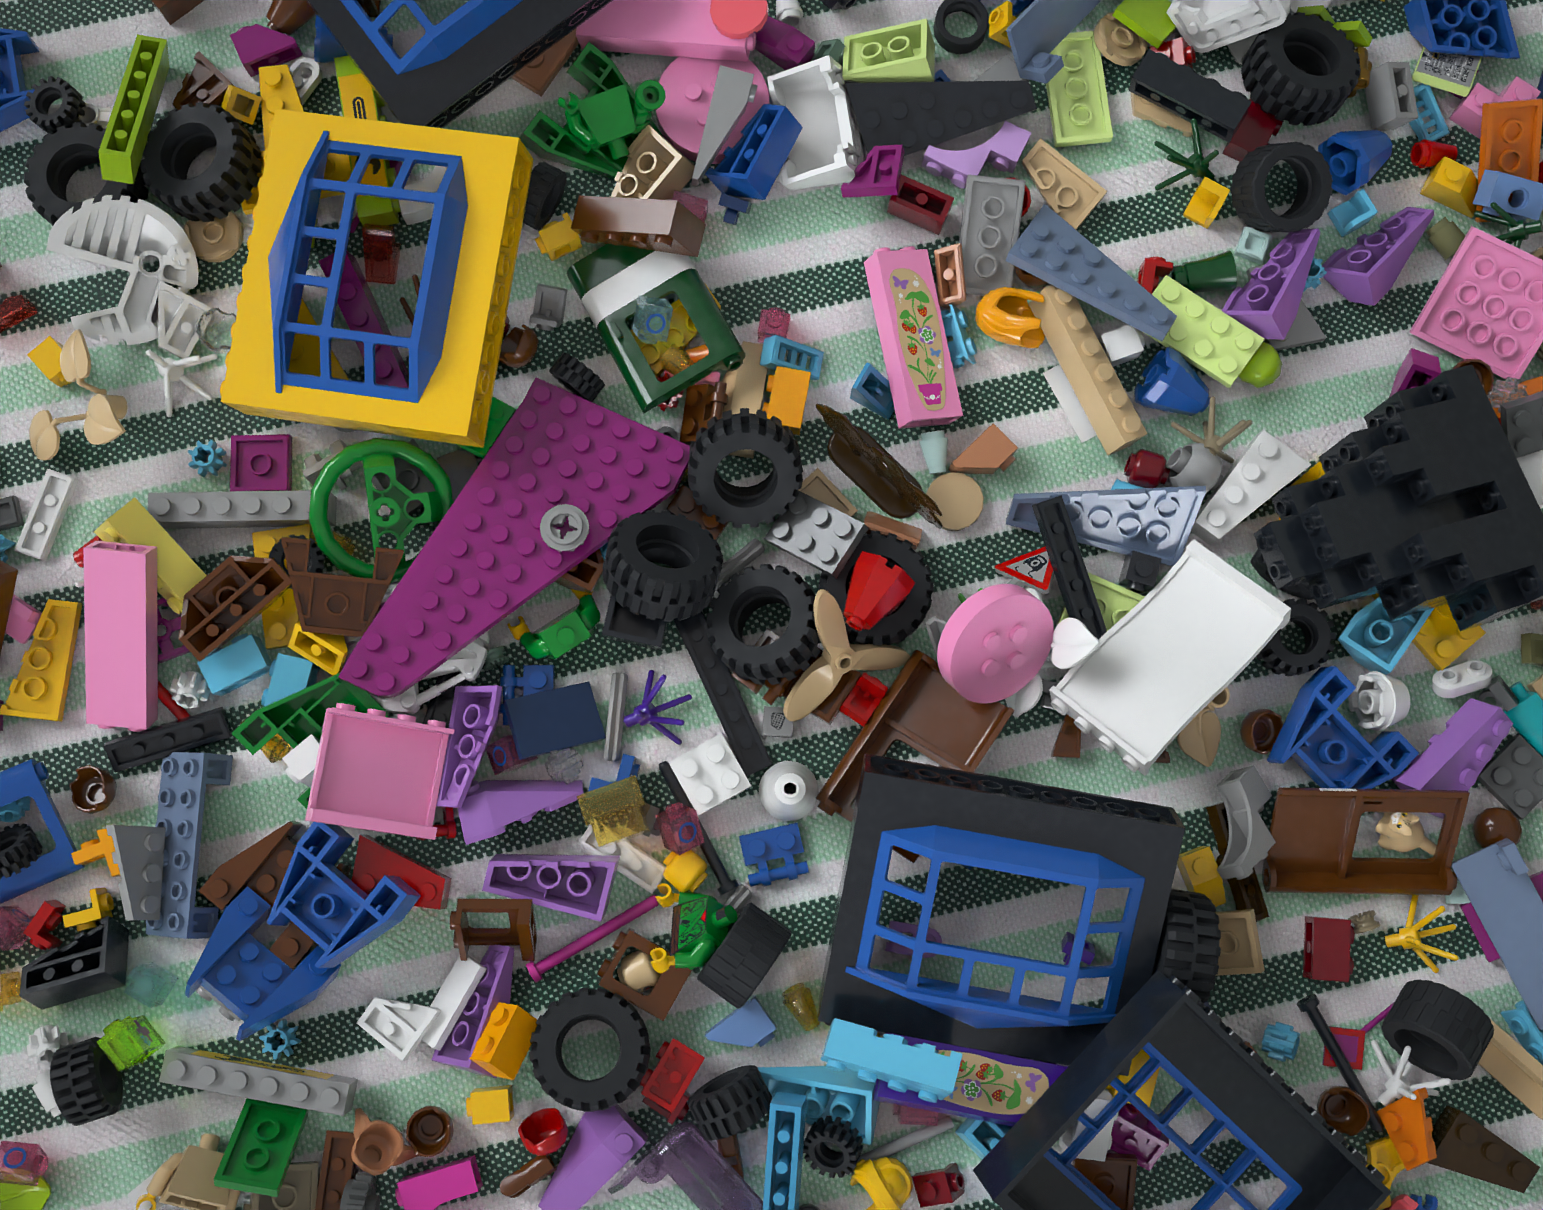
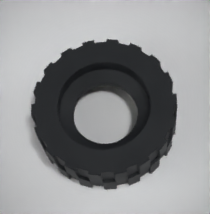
M545 161L538 163L531 172L523 223L535 230H541L550 221L561 201L567 182V175H565L564 171Z

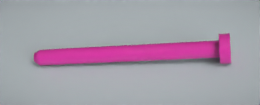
M657 895L646 898L536 964L534 961L528 962L526 967L532 979L537 983L543 979L542 974L657 907L659 905L655 898Z

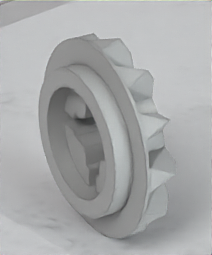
M568 504L557 505L548 510L543 516L540 523V533L549 548L551 547L560 553L562 551H574L578 546L584 545V541L589 534V523L583 511L576 506ZM568 518L569 526L574 530L572 532L568 531L564 539H562L560 530L556 528L563 527L564 522Z

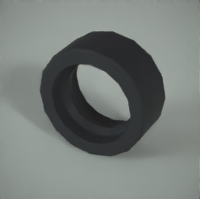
M944 0L938 7L933 26L934 37L942 48L955 54H967L976 50L981 45L989 24L988 12L983 3L979 0ZM962 11L968 13L977 21V30L970 37L960 38L953 36L945 28L944 22L946 17L953 12Z

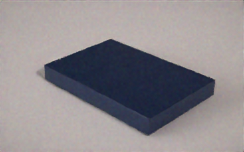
M589 681L507 699L503 702L519 760L602 741L606 738Z

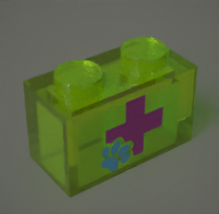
M144 1015L134 1018L128 1016L122 1021L116 1019L103 1029L105 1035L97 1041V1044L119 1072L142 1064L166 1044Z

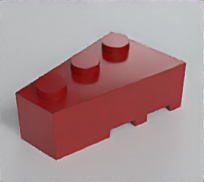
M369 835L359 836L351 881L368 896L384 875L398 876L421 895L414 906L437 910L447 909L452 878L402 854L400 851L377 841Z

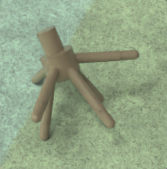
M1212 396L1209 402L1208 422H1203L1204 440L1178 423H1171L1174 429L1196 443H1203L1204 447L1208 448L1214 456L1217 454L1223 460L1233 463L1234 459L1222 452L1223 447L1252 424V420H1241L1222 437L1214 435L1216 398Z

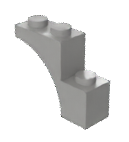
M1254 765L1231 771L1216 786L1224 802L1229 825L1228 847L1222 863L1217 868L1223 880L1235 877L1240 880L1253 873L1252 868L1268 856L1267 852L1276 843L1259 815L1264 809L1263 805L1272 795Z

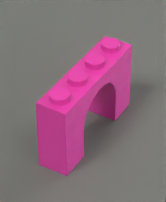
M473 1155L405 1176L397 1183L398 1188L395 1189L398 1205L400 1207L403 1206L404 1210H435L436 1207L444 1202L478 1192L483 1183L476 1157Z

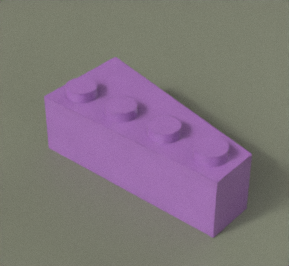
M1470 698L1446 722V730L1442 734H1434L1428 741L1429 747L1412 760L1409 764L1410 767L1404 773H1400L1391 780L1402 790L1468 791L1475 784L1477 777L1487 762L1491 760L1501 741L1508 735L1513 722L1500 707ZM1429 813L1444 819V813Z
M496 854L488 863L482 891L512 899H532L535 905L601 922L607 911L620 856Z

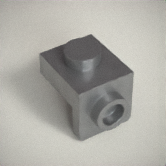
M538 284L534 311L530 316L529 322L537 324L538 329L552 331L554 327H559L563 324L568 289Z

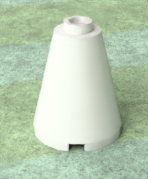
M795 761L776 763L764 773L760 780L759 798L761 804L771 816L779 820L794 821L801 819L814 808L817 802V780L814 774L801 763ZM787 783H793L796 787L794 794L788 795L785 793L784 786Z

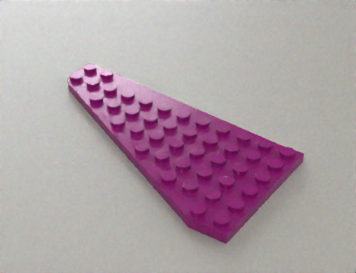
M536 377L510 421L353 649L338 677L380 698H392L401 695L609 542L612 530L623 519L629 518V516L638 512L644 514L645 511L652 510L674 494L688 468L690 446ZM562 504L573 505L582 510L586 515L589 523V534L584 541V545L578 546L574 551H562L560 553L551 547L549 548L544 542L540 533V523L545 513L551 508ZM568 518L564 522L563 527L556 528L560 530L562 539H564L568 531L572 532L574 530L570 528Z

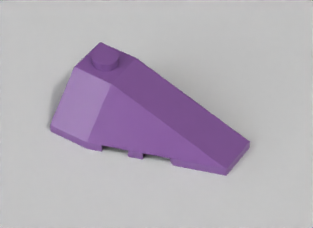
M1406 207L1382 222L1380 230L1369 236L1366 234L1361 235L1357 238V244L1348 250L1342 247L1334 252L1322 265L1324 270L1327 271L1323 278L1348 301L1375 306L1393 286L1432 220L1434 210L1416 207Z
M1319 228L1289 232L1269 253L1271 257L1261 269L1256 267L1250 273L1252 277L1243 288L1238 286L1231 293L1222 311L1264 339L1284 340L1298 312L1319 240Z
M501 686L455 687L449 728L455 729L454 734H450L448 737L436 806L462 807L498 724L503 694Z
M473 780L462 807L458 808L466 845L506 832L504 826L514 821H521L522 824L529 822L539 810L553 811L585 797L582 780H485L481 782Z
M502 945L489 946L480 962L487 970L440 1051H434L432 1061L475 1074L497 1078L470 1060V1057L498 1002L510 1004L514 948Z
M618 1104L603 1111L585 1112L538 1206L542 1210H579L646 1143L648 1135Z

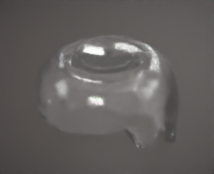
M213 308L202 313L196 322V333L202 344L209 351L217 354H227L230 351L232 343L231 327L236 322V315L223 312L219 308Z

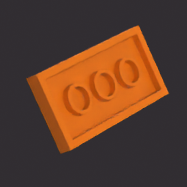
M1543 99L1483 103L1477 190L1485 169L1538 182ZM1512 193L1510 194L1509 199H1508V202H1509V203H1510V201L1512 200V197H1513V194H1512ZM1476 205V211L1482 212L1483 206ZM1475 217L1476 222H1491Z

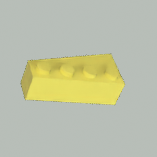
M135 497L94 531L101 540L106 542L156 546L157 592L167 600L169 607L177 614H182L184 595L207 576Z

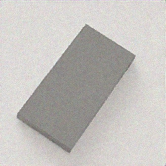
M967 175L959 243L962 245L966 294L985 296L997 288H1013L1015 266L1007 262L1006 258L1008 252L1019 239L1026 180Z

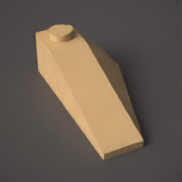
M648 125L629 146L630 155L627 156L628 159L622 172H617L614 179L617 183L609 197L671 200L692 178L695 165Z
M743 341L741 347L746 355L743 364L734 371L727 370L721 381L727 383L726 394L728 395V402L724 406L723 412L732 410V414L740 413V408H749V413L756 414L757 410L762 409L768 368L760 365L763 344ZM738 450L729 455L754 458L755 451Z

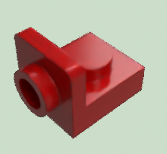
M1162 257L1145 258L1139 267L1137 282L1152 294L1158 286L1159 277L1168 276L1173 270L1174 263L1166 262V259Z
M58 900L44 901L23 932L31 938L30 943L41 950L60 947L63 941L49 933V931H53L60 924L63 918L61 913L66 907Z

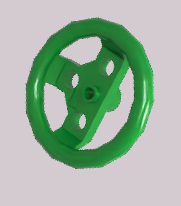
M372 438L346 446L324 464L311 489L309 522L317 546L337 569L351 576L373 578L374 564H368L348 554L334 538L328 520L329 495L339 476L356 462L363 461L374 560L376 547H380L379 538L384 533H392L396 536L397 544L393 549L404 550L402 559L390 584L400 582L417 557L416 555L410 560H405L403 540L418 523L438 521L439 525L454 501L452 499L450 478L431 454L404 440ZM394 458H400L419 468L433 484L435 491L412 493L396 480ZM382 472L388 475L390 479L388 488L377 490L373 487L372 478L375 474ZM411 500H419L424 506L423 513L418 517H411L406 511V506ZM385 505L390 509V514L387 517L379 515L378 510L381 509V506Z

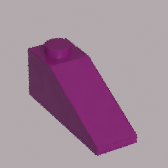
M768 16L762 29L757 33L755 31V49L785 71L810 62L814 56L815 42L789 24Z

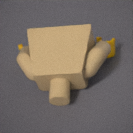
M203 1134L199 1147L188 1145L182 1153L173 1154L157 1169L146 1189L148 1193L138 1198L136 1210L139 1209L143 1201H150L152 1207L149 1210H155L156 1197H160V1203L189 1210H235L240 1191L214 1186V1177L224 1153L217 1152L220 1137L214 1134Z

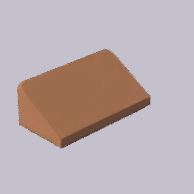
M961 243L934 250L939 306L945 309H950L949 305L956 307L967 300Z
M871 511L867 512L863 522L869 528L866 532L869 535L871 531H880V535L884 536L892 533L897 535L896 539L902 542L906 539L912 543L911 548L913 550L917 549L922 535V529Z

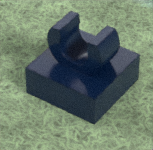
M722 193L718 205L727 207L723 222L736 225L740 212L749 214L752 203Z

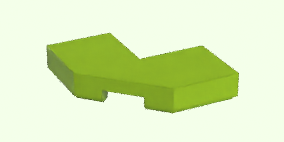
M1324 5L1298 7L1297 12L1305 13V16L1313 14L1319 16V19L1324 22L1328 20L1333 23V27L1337 30L1341 29L1346 34L1345 38L1348 41L1351 40L1355 47L1370 46L1372 36L1362 21L1335 22Z

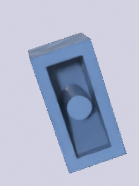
M753 996L741 1008L734 1010L707 1030L705 1036L709 1041L753 1047L758 1043L762 1047L775 1037L773 1031L777 1027L756 996Z

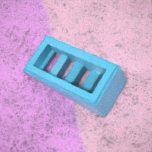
M1423 83L1413 87L1414 94L1419 100L1416 102L1418 118L1409 122L1418 139L1420 141L1423 139L1436 141L1449 134L1450 132L1431 87ZM1423 106L1425 111L1419 113L1418 108ZM1429 116L1431 120L1424 123L1422 118ZM1435 126L1437 130L1428 134L1426 129Z
M773 335L764 339L760 365L776 370V366L808 371L811 372L810 379L819 380L824 352L787 338ZM786 350H788L787 361H784ZM797 353H800V354H799L798 365H795V364H796ZM807 356H811L809 370L805 368Z

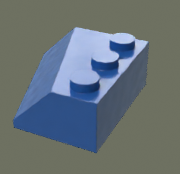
M1411 0L1404 6L1410 34L1430 52L1516 60L1520 58L1505 0Z

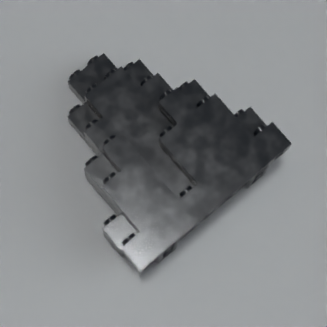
M1473 365L1443 371L1426 385L1397 391L1364 416L1367 429L1351 432L1319 456L1325 474L1317 480L1289 486L1273 497L1272 501L1275 505V511L1281 520L1270 522L1254 533L1257 547L1263 555L1269 575L1273 579L1277 590L1308 582L1311 595L1319 609L1379 593L1382 605L1390 621L1448 604L1459 630L1464 631L1490 623L1527 603L1543 599V513Z

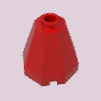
M863 551L853 568L843 615L847 618L846 623L858 631H862V629L870 630L907 598L915 584L901 567L895 564L891 569L885 565L888 561L886 558Z

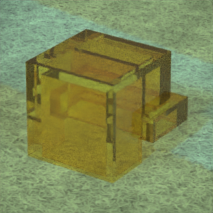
M636 775L576 796L586 826L592 825L599 847L605 848L650 832L642 808L646 803Z

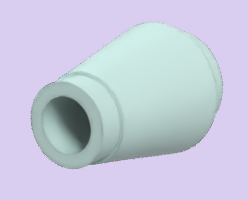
M944 430L921 433L922 441H919L929 474L946 472L948 437H945Z

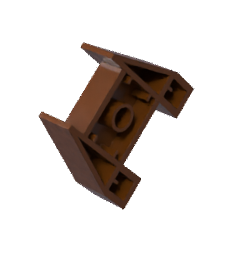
M290 821L220 865L200 888L199 892L220 910H225L248 886L273 907L298 843L292 837L303 824ZM349 862L340 863L336 868L348 877L352 864ZM290 921L289 926L269 950L291 969H295L318 944Z

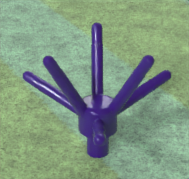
M649 670L642 704L634 707V713L624 717V723L628 728L638 723L641 726L651 724L676 744L681 745L682 740L660 723L682 726L685 723L684 720L659 717L657 713L692 699V696L688 694L655 707L651 702L667 677L664 674L661 675L651 690L654 671Z

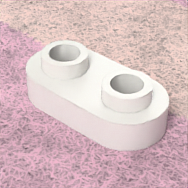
M309 57L297 59L290 67L302 105L322 79V71L314 59ZM312 73L310 78H304L305 74Z
M1472 660L1437 671L1432 678V690L1440 697L1455 698L1486 688L1492 682V668L1485 662Z

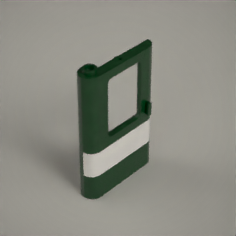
M607 243L577 261L568 269L567 276L643 414L684 389L696 384L716 370L734 371L743 364L746 356L745 352L689 256ZM675 293L705 342L709 354L668 380L660 382L628 328L627 321L632 316L669 294Z

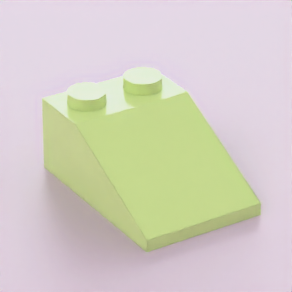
M927 18L844 37L845 48L842 70L844 80L859 83L935 81V43Z

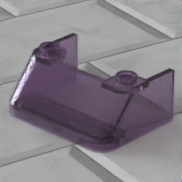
M681 1122L672 1127L646 1150L608 1189L611 1194H614L625 1188L636 1176L646 1184H655L668 1174L700 1210H763L761 1198L709 1140L704 1138L700 1130L689 1122Z

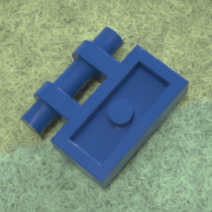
M504 665L503 677H500V686L503 687V702L507 699L515 698V687H523V696L555 689V666L524 665L523 677H515V666ZM501 704L500 714H503V725L509 726L504 705Z
M798 823L739 836L745 866L758 864L759 872L748 875L750 887L760 884L765 887L772 885L771 882L785 878H789L790 881L798 879V875L809 873L807 861L795 864L793 859L794 854L804 852ZM784 857L786 866L768 870L766 861Z

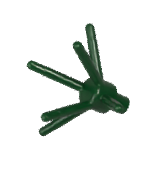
M1195 118L1191 119L1194 154L1189 158L1163 143L1155 141L1154 145L1169 154L1167 156L1168 161L1187 169L1157 184L1155 190L1169 186L1190 174L1195 178L1200 176L1202 180L1204 177L1211 180L1214 179L1215 175L1208 167L1209 162L1219 154V151L1214 150L1207 157H1203L1197 120Z
M1492 202L1490 206L1501 217L1479 211L1474 212L1475 217L1507 226V233L1496 238L1502 241L1506 240L1505 242L1510 245L1514 243V246L1519 249L1522 241L1528 240L1530 234L1543 232L1541 220L1527 223L1525 219L1516 221L1496 202Z

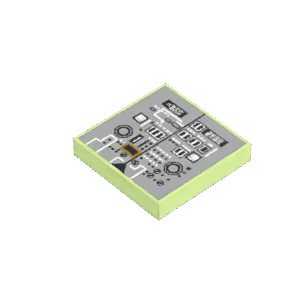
M1423 47L1413 72L1412 80L1467 97L1482 56L1430 52Z

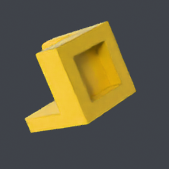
M1204 177L1192 196L1183 216L1208 229L1216 218L1230 189Z

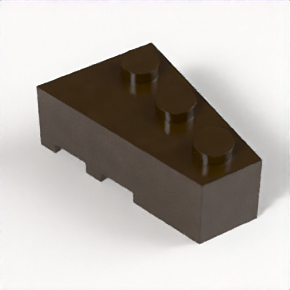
M1446 1105L1433 1126L1432 1139L1435 1142L1437 1158L1427 1162L1429 1164L1521 1193L1526 1191L1540 1166L1461 1110Z

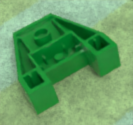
M588 42L566 72L589 90L583 99L625 84L632 107L635 102V94L614 62ZM540 110L519 137L522 143L540 158L611 179H615L618 171L622 172L628 159L626 156L614 161L608 145L594 150L591 145H586L570 132L567 122L562 128ZM650 119L651 123L649 125L663 136L653 120ZM640 133L633 134L624 139L627 148H629Z
M340 673L257 709L231 734L252 755L260 750L277 733L294 749L311 734L319 740L321 739L326 709L336 708L337 703L356 706L355 711L367 713V709L386 710L370 693L341 680L338 677ZM307 787L297 799L306 809L311 791L310 787Z

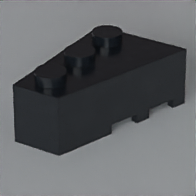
M108 915L100 920L101 925L90 932H80L74 936L75 941L61 949L56 947L22 967L19 996L43 1010L126 986L129 930Z

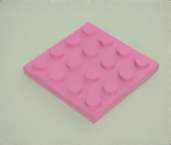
M1471 226L1412 326L1410 333L1463 359H1480L1491 367L1494 374L1517 384L1543 342V260Z

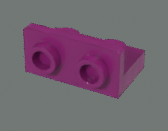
M1126 1103L1119 1110L1118 1117L1112 1127V1145L1110 1149L1120 1154H1135L1138 1159L1137 1164L1150 1171L1168 1147L1169 1138L1132 1104Z

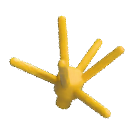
M1412 895L1405 928H1399L1398 934L1386 935L1385 942L1388 948L1402 946L1404 950L1412 949L1434 973H1438V967L1423 951L1457 961L1459 957L1447 951L1421 943V938L1455 930L1456 925L1450 924L1418 931L1443 913L1445 907H1438L1413 925L1419 895Z

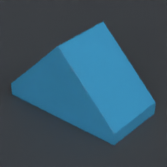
M866 363L851 389L850 399L889 419L895 410L889 381L870 363Z

